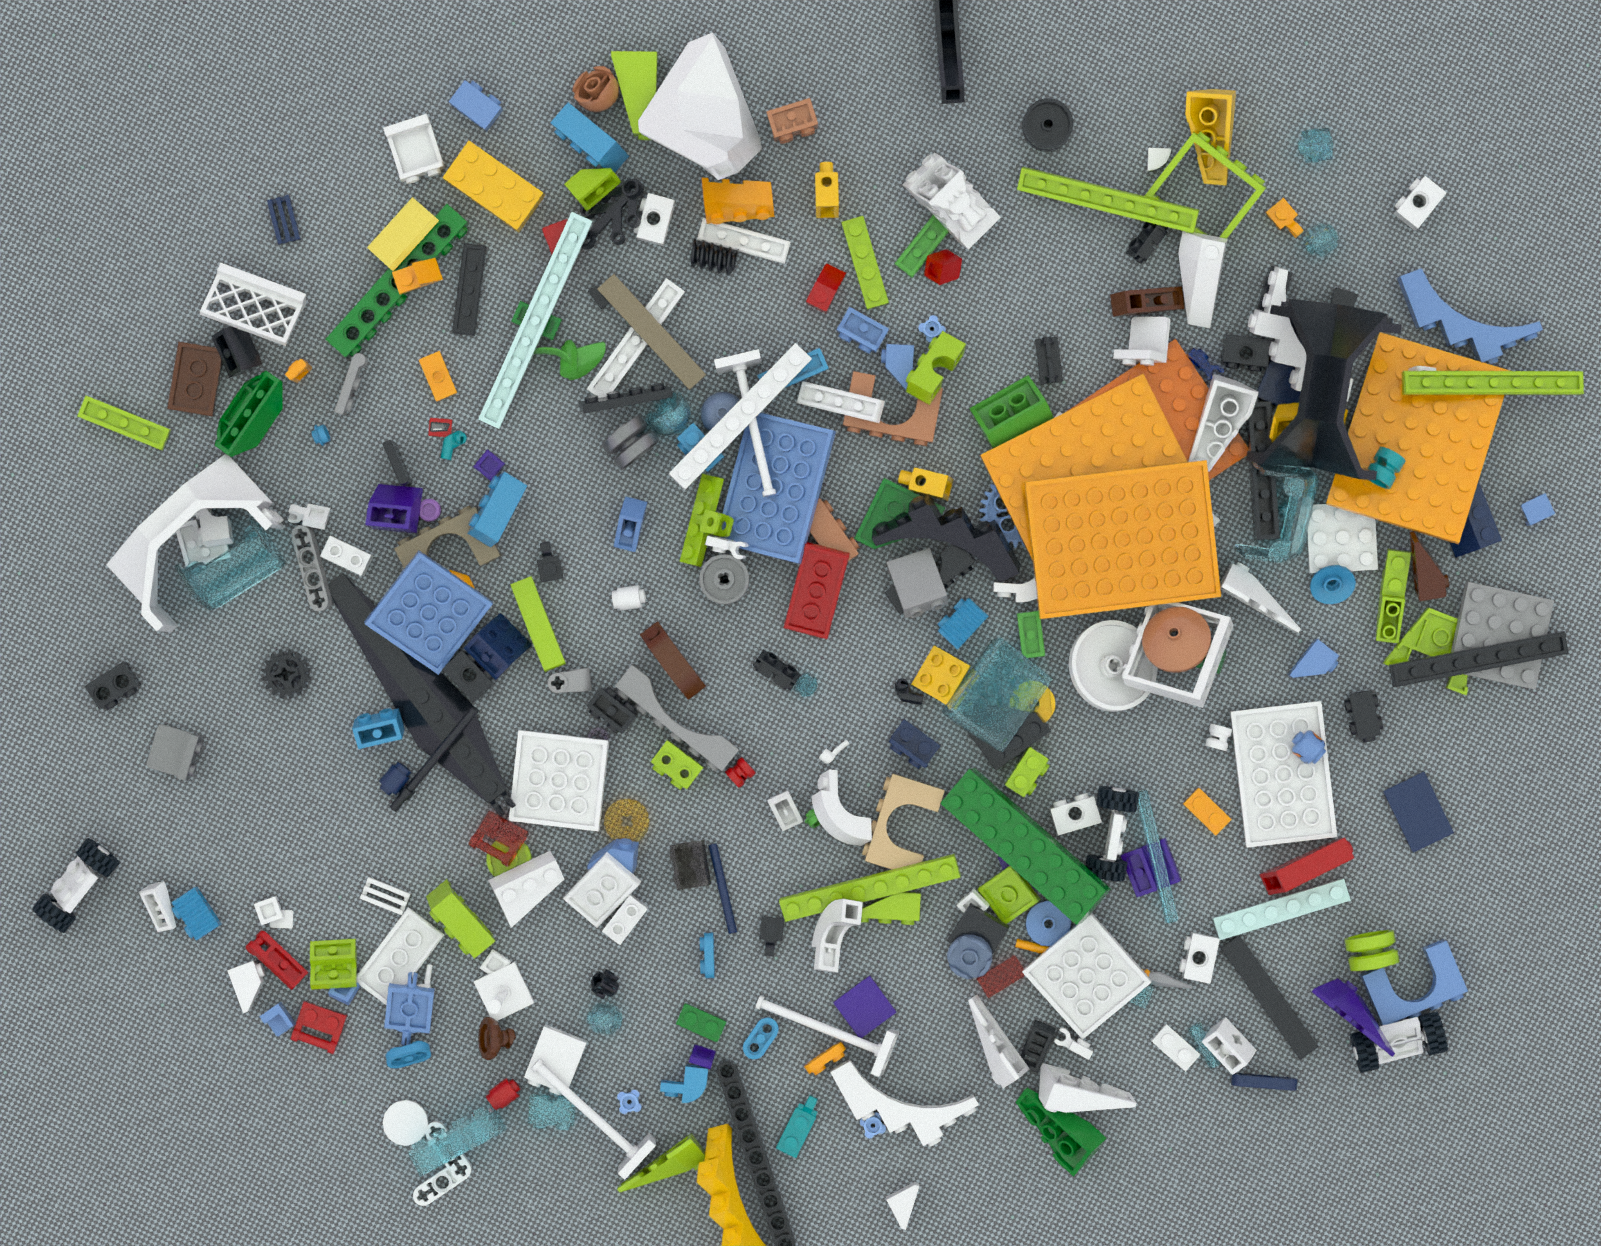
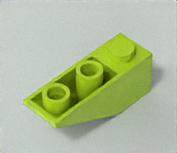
M902 892L886 896L862 907L861 922H869L870 918L878 919V923L891 924L892 920H901V924L914 925V921H919L921 893Z

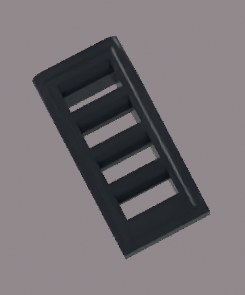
M1038 1020L1034 1021L1020 1055L1029 1067V1070L1038 1073L1056 1030V1028ZM1034 1038V1039H1036V1040H1038V1041H1041V1042H1043V1043H1045V1044H1044V1046H1043V1045H1041V1044H1038V1043H1036V1042H1033L1032 1039ZM1031 1047L1035 1050H1038L1041 1052V1054L1028 1050V1048ZM1025 1055L1038 1060L1037 1063L1025 1059Z

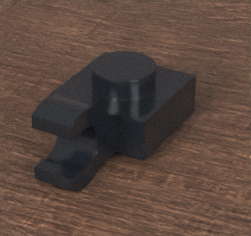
M550 541L540 543L543 559L537 560L541 583L564 578L560 556H552Z
M761 917L759 939L766 940L765 956L774 957L775 941H782L784 918Z

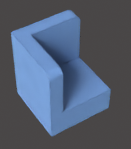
M1546 493L1540 494L1532 500L1521 504L1527 519L1525 522L1527 526L1555 514Z
M282 1002L259 1016L264 1024L268 1023L276 1036H280L296 1025V1022Z

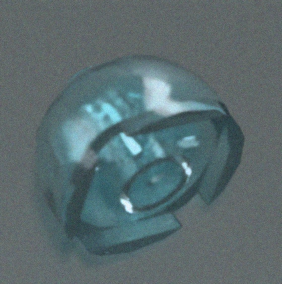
M675 392L672 393L673 397L662 399L655 405L658 409L654 414L651 411L647 414L645 422L656 433L663 436H671L675 433L680 435L688 428L687 423L691 416L690 405L680 392H678V395Z

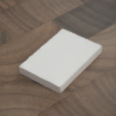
M606 852L565 894L563 899L598 928L640 885L641 880Z

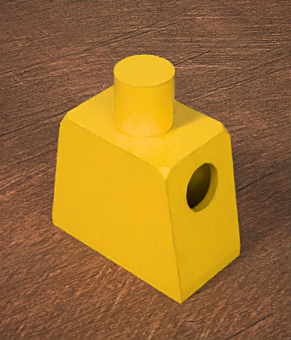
M821 162L819 164L820 172L815 173L816 218H839L838 172H833L832 162Z
M915 467L913 472L901 470L898 478V483L909 485L908 490L914 493L930 494L933 498L945 501L949 500L954 481L948 475ZM921 479H926V483L923 486H921Z

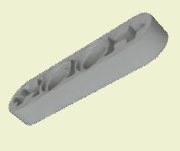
M298 525L292 530L291 536L309 605L315 611H325L330 608L332 597L315 533L311 527ZM302 531L307 532V536L304 539L299 538V534ZM310 544L311 547L301 548V545ZM308 550L314 555V560L310 564L304 560V553ZM314 572L320 577V581L316 586L310 582V575ZM322 587L323 591L313 593V589H319ZM319 596L320 598L325 599V602H323L322 605L316 603V600L319 599Z

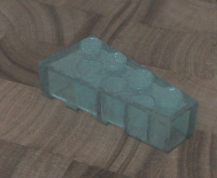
M483 1106L473 1111V1117L465 1121L464 1117L451 1123L453 1128L446 1132L442 1128L432 1133L433 1139L427 1142L421 1139L412 1144L413 1149L408 1154L420 1177L507 1130L499 1112L493 1107L485 1110Z

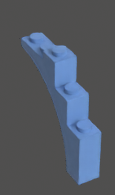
M1422 268L1397 278L1416 329L1422 327L1424 331L1436 327L1435 322L1438 321L1447 347L1454 345V348L1468 344L1467 339H1469L1477 361L1487 364L1496 363L1499 361L1497 357L1503 355L1500 346H1503V349L1517 345L1516 340L1523 337L1525 341L1538 337L1537 332L1543 330L1540 321L1524 326L1499 327L1485 325L1468 319L1453 310L1438 296L1429 284Z

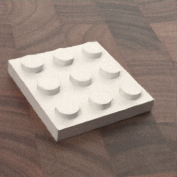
M1326 504L1305 505L1309 573H1316L1320 569L1331 565L1344 566L1350 571L1378 570L1375 519Z

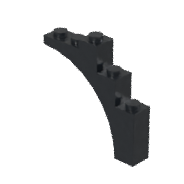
M933 0L942 104L964 103L957 0Z
M930 494L914 498L909 503L908 513L903 512L898 514L893 520L880 522L872 531V540L876 546L906 538H929L963 548L985 564L998 582L1020 574V562L996 520L983 522L977 528H974L963 507L950 509L944 515H941Z

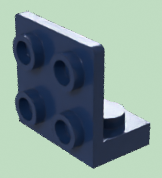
M499 613L469 641L464 649L497 680L532 644L503 614Z
M903 719L888 740L891 743L889 748L900 756L902 753H905L910 757L908 762L917 769H920L921 766L926 769L929 761L940 748L938 743L905 719Z

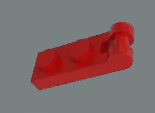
M263 930L258 932L254 941H250L246 945V950L256 956L291 990L309 973ZM262 945L268 947L266 952L261 948Z

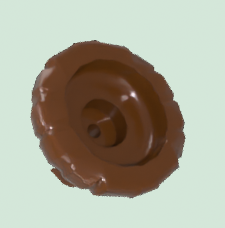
M484 1017L479 1026V1051L485 1060L494 1059L501 1047L510 1049L513 1041L516 1039L515 1031L512 1028L501 1030L498 1022L492 1017Z

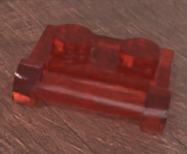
M489 810L476 833L469 840L468 846L486 852L500 860L504 866L509 867L529 833ZM484 835L509 848L508 852L504 853L482 840Z

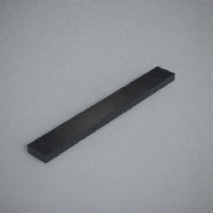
M1565 631L1389 664L1392 686L1400 687L1569 654Z

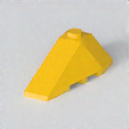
M1221 89L1187 91L1185 115L1191 134L1193 132L1198 134L1201 131L1211 139L1209 142L1215 148L1219 145L1229 153L1227 157L1230 159L1236 91ZM1194 142L1203 183L1227 185L1229 168Z

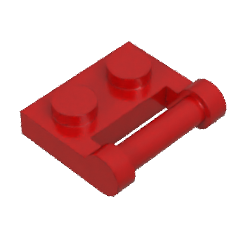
M303 1001L290 1040L295 1042L299 1040L327 1050V1053L334 1055L348 1015ZM303 1025L333 1035L331 1042L301 1032Z

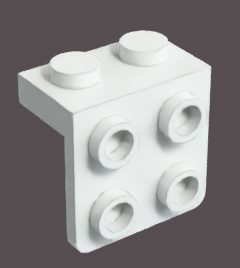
M1133 317L1131 320L1129 349H1114L1113 359L1122 360L1123 365L1136 366V363L1145 366H1154V363H1166L1170 319L1168 317Z

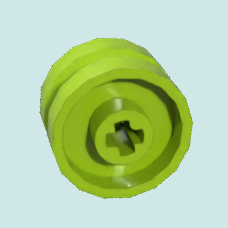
M1394 930L1367 932L1344 939L1347 951L1351 953L1361 952L1352 955L1348 959L1350 971L1375 970L1400 962L1398 950L1393 948L1383 949L1396 942Z

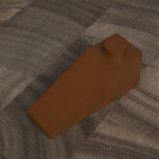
M1182 286L1127 290L1110 294L1113 317L1185 309Z
M1414 531L1409 532L1414 591L1419 602L1446 597V588H1449L1447 574H1443L1440 566Z

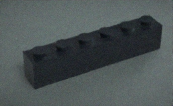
M1271 401L1255 402L1253 412L1248 420H1246L1248 451L1265 452L1272 444L1269 438L1272 426ZM1249 461L1254 541L1279 539L1275 465Z

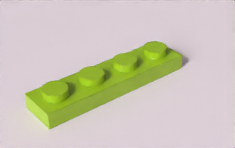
M860 216L841 222L866 309L889 304L864 217Z
M86 395L77 417L162 451L171 432V429Z

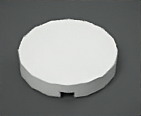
M407 1099L397 1101L391 1105L383 1118V1128L387 1137L395 1144L403 1146L413 1145L420 1141L425 1135L426 1127L429 1124L425 1109L416 1101Z

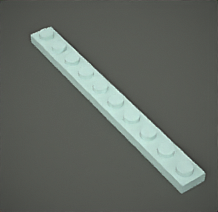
M573 211L571 212L478 420L500 429L591 228L592 220Z

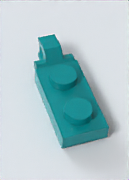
M809 1095L805 1105L799 1103L795 1107L776 1149L794 1158L797 1157L816 1119L818 1112L813 1109L818 1098Z

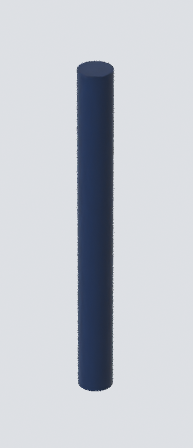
M717 843L710 844L708 847L728 933H735L737 928Z

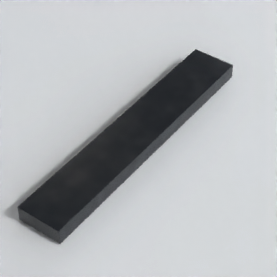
M1237 935L1220 947L1297 1057L1301 1060L1319 1046L1240 935Z

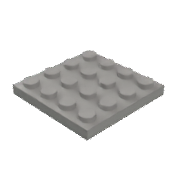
M1465 582L1451 652L1547 634L1554 600ZM1542 659L1464 675L1536 690Z

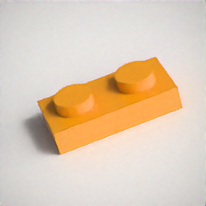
M1199 787L1182 803L1215 836L1232 820Z

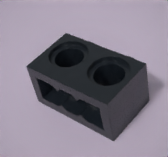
M122 662L85 685V688L98 709L106 708L110 710L119 704L117 700L124 695L128 698L137 693V687L141 683L129 664ZM122 675H126L129 679V684L125 688L119 685V678ZM103 687L108 688L110 692L106 700H103L99 695Z

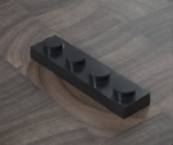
M664 383L652 384L650 389L642 390V387L628 389L629 392L620 394V391L606 393L607 397L598 398V395L584 397L585 401H579V408L585 414L673 397L672 389L667 385L664 386Z

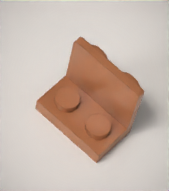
M810 98L766 111L773 132L774 142L779 141L780 144L793 141V136L799 134L802 137L815 134V129H818L817 118Z

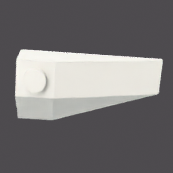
M1182 231L1178 255L1187 323L1210 328L1228 239Z
M1213 374L1188 462L1207 460L1209 472L1231 440L1237 435L1239 429L1251 416L1259 392L1236 380Z
M1239 562L1237 565L1230 564L1220 581V589L1293 632L1299 633L1301 628L1260 582L1248 572L1250 568Z
M975 995L968 1002L989 1068L992 1072L991 1076L996 1084L1005 1088L1025 1074L1029 1067L979 996Z
M1044 1063L1041 1065L1039 1099L1044 1108L1050 1112L1061 1111L1066 1113L1132 1108L1137 1104L1129 1092L1107 1084H1102L1100 1087L1086 1076H1083L1082 1079L1070 1076V1071L1064 1068Z

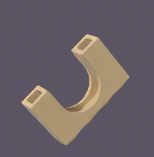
M892 773L891 778L886 777L883 790H886L884 799L880 798L876 811L880 813L877 821L873 820L871 823L872 840L870 843H865L862 855L866 856L865 861L889 869H896L920 863L923 861L924 855L901 848L890 840L886 829L888 817L897 807L906 804H913L938 812L945 790Z

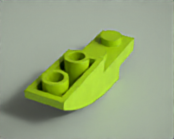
M1387 549L1378 604L1376 641L1399 644L1405 606L1404 597L1411 558L1410 551Z

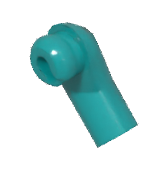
M455 431L446 436L443 440L440 458L451 460L453 449L466 442V434L462 431Z

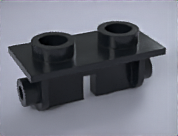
M1145 222L1141 233L1130 242L1126 254L1135 257L1134 260L1140 264L1143 261L1146 262L1155 250L1150 245V242L1152 241L1159 245L1168 233L1166 231L1168 227Z
M1058 337L1035 339L1040 385L1063 382Z
M764 649L753 664L756 671L768 679L772 673H775L776 677L773 682L784 690L788 689L791 691L801 676L795 667L783 663L774 653L767 652Z

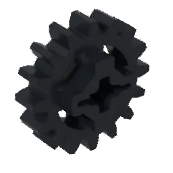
M279 650L278 657L272 653L271 658L273 660H265L268 667L261 669L262 672L266 673V676L261 679L262 681H268V684L265 686L266 689L273 688V696L279 692L281 699H284L286 694L291 699L294 698L293 692L301 695L300 688H308L305 680H311V677L307 676L306 672H309L311 668H305L304 665L308 660H300V653L293 656V650H288L287 655H285L283 650ZM288 659L295 661L299 667L294 668L291 666ZM278 662V669L272 673L274 665ZM284 668L287 671H296V673L288 676V680L286 677H277V675L285 672ZM301 675L299 683L294 687L295 679ZM273 681L281 682L285 689L279 688Z

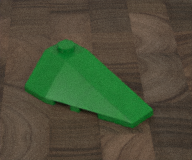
M1029 1088L1024 1089L1016 1101V1104L1030 1124L1037 1126L1042 1136L1040 1138L1044 1144L1048 1142L1055 1152L1053 1154L1055 1160L1073 1177L1107 1139L1090 1122L1072 1112H1050L1046 1110L1039 1099V1094Z

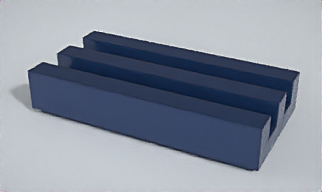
M290 195L267 200L278 245L301 240ZM285 201L294 232L292 237L289 233L282 202ZM274 204L278 206L285 239H282Z

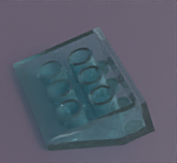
M992 639L941 712L958 726L1000 752H1003L1053 678L1004 639Z

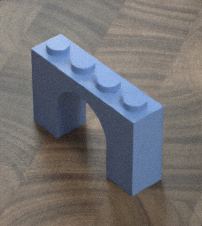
M1442 939L1422 948L1432 970L1433 981L1429 991L1419 999L1404 1000L1399 998L1393 991L1384 968L1368 970L1359 974L1380 1025L1399 1022L1406 1017L1409 1019L1421 1015L1422 1010L1427 1008L1430 1011L1443 1006L1442 1002L1449 999L1451 1002L1464 997L1463 993L1468 992L1446 940Z

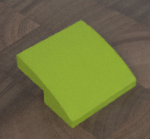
M356 939L310 941L311 990L357 987Z

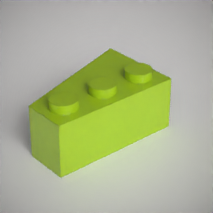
M447 879L426 896L431 909L429 914L437 923L441 921L445 925L444 931L451 939L455 937L460 942L458 946L465 955L470 953L475 959L495 942L491 931L476 913H473L464 903L465 900L461 895L458 896L451 888V883Z

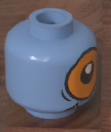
M1308 730L1304 734L1300 731L1291 741L1294 743L1292 753L1305 764L1317 763L1326 752L1324 740L1312 730Z

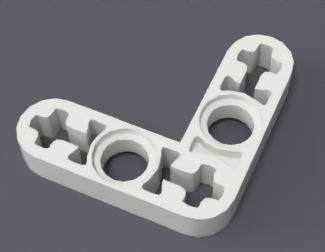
M440 1121L431 1122L426 1127L425 1135L446 1167L414 1190L413 1199L421 1206L430 1204L467 1179L472 1172L471 1163L449 1130ZM432 1126L441 1128L439 1134L442 1139L445 1136L448 1137V1140L443 1141L440 1146L436 1144L440 1141L437 1135L432 1136L430 1134ZM446 1144H450L455 1148V1154L451 1157L445 1156L442 1152V1148ZM458 1155H460L461 1158L457 1161L461 1166H467L465 1170L466 1174H457L456 1170L458 1166L455 1162L452 1165H450L449 1161L454 1160ZM439 1176L448 1178L449 1185L446 1188L437 1186L436 1180ZM431 1182L434 1190L437 1191L438 1194L435 1195L434 1191H432L427 1196L428 1200H425L424 1198L419 1199V1190L422 1189V1191L424 1192L431 1188V1186L428 1185V1183Z

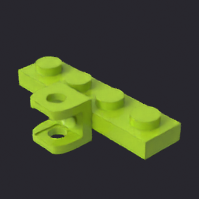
M706 474L701 475L679 562L702 567L707 545H705L707 536H710V534L719 537L730 536L734 519L729 515L716 512L724 479ZM726 522V528L723 530L722 525Z

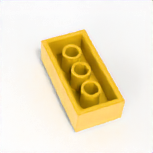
M469 140L442 177L447 183L518 233L545 197L542 191Z

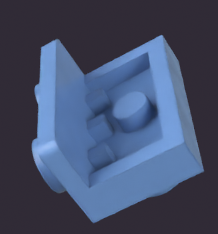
M851 307L848 308L836 329L840 333L838 335L839 338L848 343L851 340L860 344L858 348L868 354L871 351L877 352L889 328Z

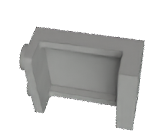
M930 548L886 562L890 579H892L905 618H916L921 616L923 612L940 610L948 604L947 593Z

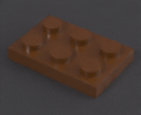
M178 341L167 409L214 416L222 368V360L217 348Z

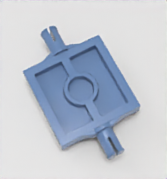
M413 972L408 973L407 984L389 983L384 1028L402 1032L401 1044L404 1046L406 1038V1045L411 1044V1033H430L435 989L417 986L418 974L414 972L413 980Z

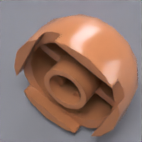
M605 66L593 67L595 71L589 74L587 71L582 73L573 86L575 100L581 107L590 112L607 110L616 102L619 96V84L614 74Z

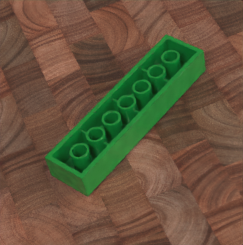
M976 768L969 769L940 803L1076 925L1083 923L1111 890L1109 886Z

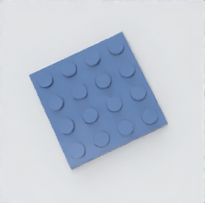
M418 550L364 623L439 675L493 605V602Z

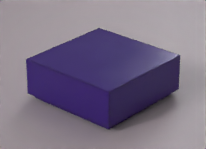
M487 449L473 467L491 481L505 463Z
M694 1044L689 1063L711 1069L716 1051Z

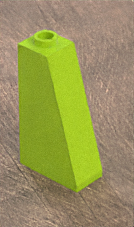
M611 51L612 61L633 135L638 136V140H651L639 132L638 120L657 92L658 54L657 52Z

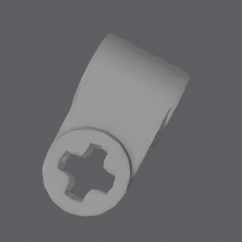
M590 668L554 673L548 679V687L554 693L592 691ZM556 676H559L560 680L565 682L561 685V689H556V686L551 684L552 681H555Z

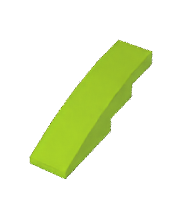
M532 576L510 584L544 671L547 672L566 664Z

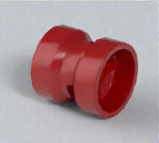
M743 757L736 761L734 767H729L725 771L738 788L745 784L747 778H752L756 774Z

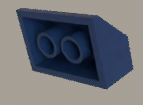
M1479 480L1459 544L1449 542L1455 558L1502 541Z

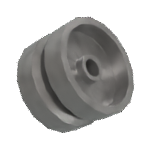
M640 415L620 426L601 445L608 455L622 449L614 459L615 464L621 471L642 457L660 441L653 431H648L642 436H638L647 427V423Z
M720 554L711 557L703 565L700 571L699 584L702 592L709 600L718 604H731L737 602L745 595L749 587L750 576L746 566L740 559L732 555ZM723 575L728 576L729 582L727 584L721 583L720 578Z

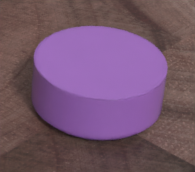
M425 499L421 502L419 516L423 520L432 522L440 517L441 506L437 501Z

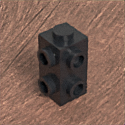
M1365 690L1346 694L1347 700H1344L1346 713H1350L1352 722H1349L1351 735H1355V738L1358 740L1362 739L1363 743L1375 741V736L1381 735L1380 730L1383 729L1382 718L1377 716L1375 708L1379 707L1376 693L1372 694V690Z

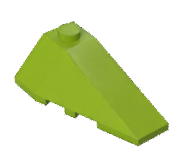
M691 1133L621 1183L617 1190L619 1193L687 1172L692 1168L696 1171L698 1170L699 1162L705 1160V1150Z

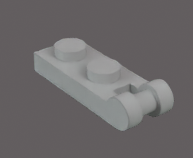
M357 353L351 360L334 410L337 414L346 416V413H350L352 410L354 399L351 398L354 390L358 391L362 378L359 377L361 368H365L368 364V359L363 354Z

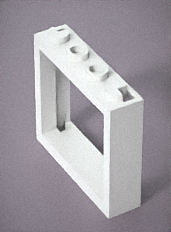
M1178 602L1146 606L1144 622L1140 623L1137 629L1138 637L1136 643H1132L1129 650L1130 658L1128 664L1125 663L1123 666L1122 678L1125 685L1203 708L1234 626L1231 617ZM1186 607L1199 613L1209 626L1217 628L1193 693L1136 677L1145 655L1142 644L1144 629L1154 615L1167 608Z

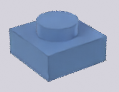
M357 982V987L331 988L328 994L330 997L349 1006L360 985Z

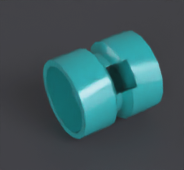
M1380 446L1373 457L1375 463L1369 464L1367 468L1377 471L1376 480L1369 481L1384 489H1390L1396 480L1395 473L1401 471L1406 460L1398 453Z

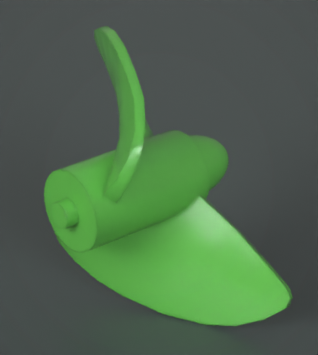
M567 340L561 347V350L552 347L536 348L534 354L556 355L560 357V375L569 380H575L583 377L597 366L604 356L606 343L598 342L577 348L572 340Z

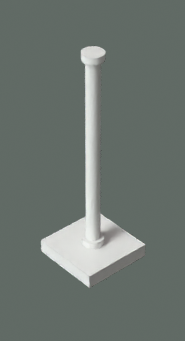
M759 349L714 360L718 374L730 371L736 372L742 398L749 391L745 370H747V367L762 364ZM755 418L748 426L764 489L762 495L766 497L776 494V490L772 487L760 432Z
M512 962L474 981L490 1017L496 1021L535 1003L516 962Z
M760 995L755 1007L756 1009H765L875 1053L874 1056L877 1058L871 1074L877 1077L884 1074L900 1033L899 1031L889 1029L886 1032L883 1043L877 1045L764 1000L765 997Z
M538 1059L531 1067V1070L533 1072L537 1071L626 1152L627 1157L618 1166V1174L625 1180L656 1146V1138L648 1133L637 1146H632L542 1064L543 1061L541 1059Z

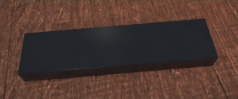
M463 244L452 328L453 334L475 336L487 249L485 245Z

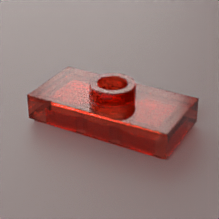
M1013 955L976 979L987 997L990 998L1025 975L1022 972L1024 970L1017 957Z

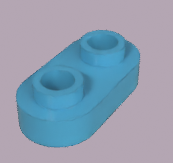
M713 932L704 933V937H700V951H704L705 960H700V972L705 974V978H715Z
M764 1017L757 1022L743 1044V1052L748 1058L759 1059L764 1055L778 1034L779 1027L776 1020L771 1017ZM769 1024L772 1030L765 1032L763 1026ZM752 1043L758 1044L759 1049L757 1051L750 1049Z
M415 1041L406 1046L394 1047L385 1055L387 1066L390 1068H402L423 1062L431 1057L430 1045L423 1041Z

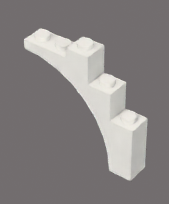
M1275 266L1274 271H1271L1268 277V284L1270 285L1268 294L1265 293L1262 301L1264 311L1255 309L1254 314H1251L1249 317L1248 327H1250V332L1253 334L1275 338V341L1271 342L1269 347L1270 359L1277 363L1296 367L1295 370L1291 371L1289 383H1291V388L1301 391L1306 364L1305 349L1298 340L1291 326L1290 319L1270 314L1271 305L1281 306V301L1286 302L1288 270ZM1350 378V384H1349L1347 402H1348V399H1349V395H1350V391H1351V387H1352V383H1353V379H1352V378Z
M851 1059L830 1070L856 1120L862 1118L864 1121L875 1115L873 1111L877 1109L890 1133L893 1131L896 1134L908 1128L907 1124L910 1122L923 1146L928 1144L930 1147L940 1142V1137L943 1136L940 1126L944 1125L946 1128L957 1121L956 1117L962 1114L966 1117L976 1111L975 1107L979 1105L974 1095L943 1105H917L900 1101L886 1095L869 1083L860 1074Z

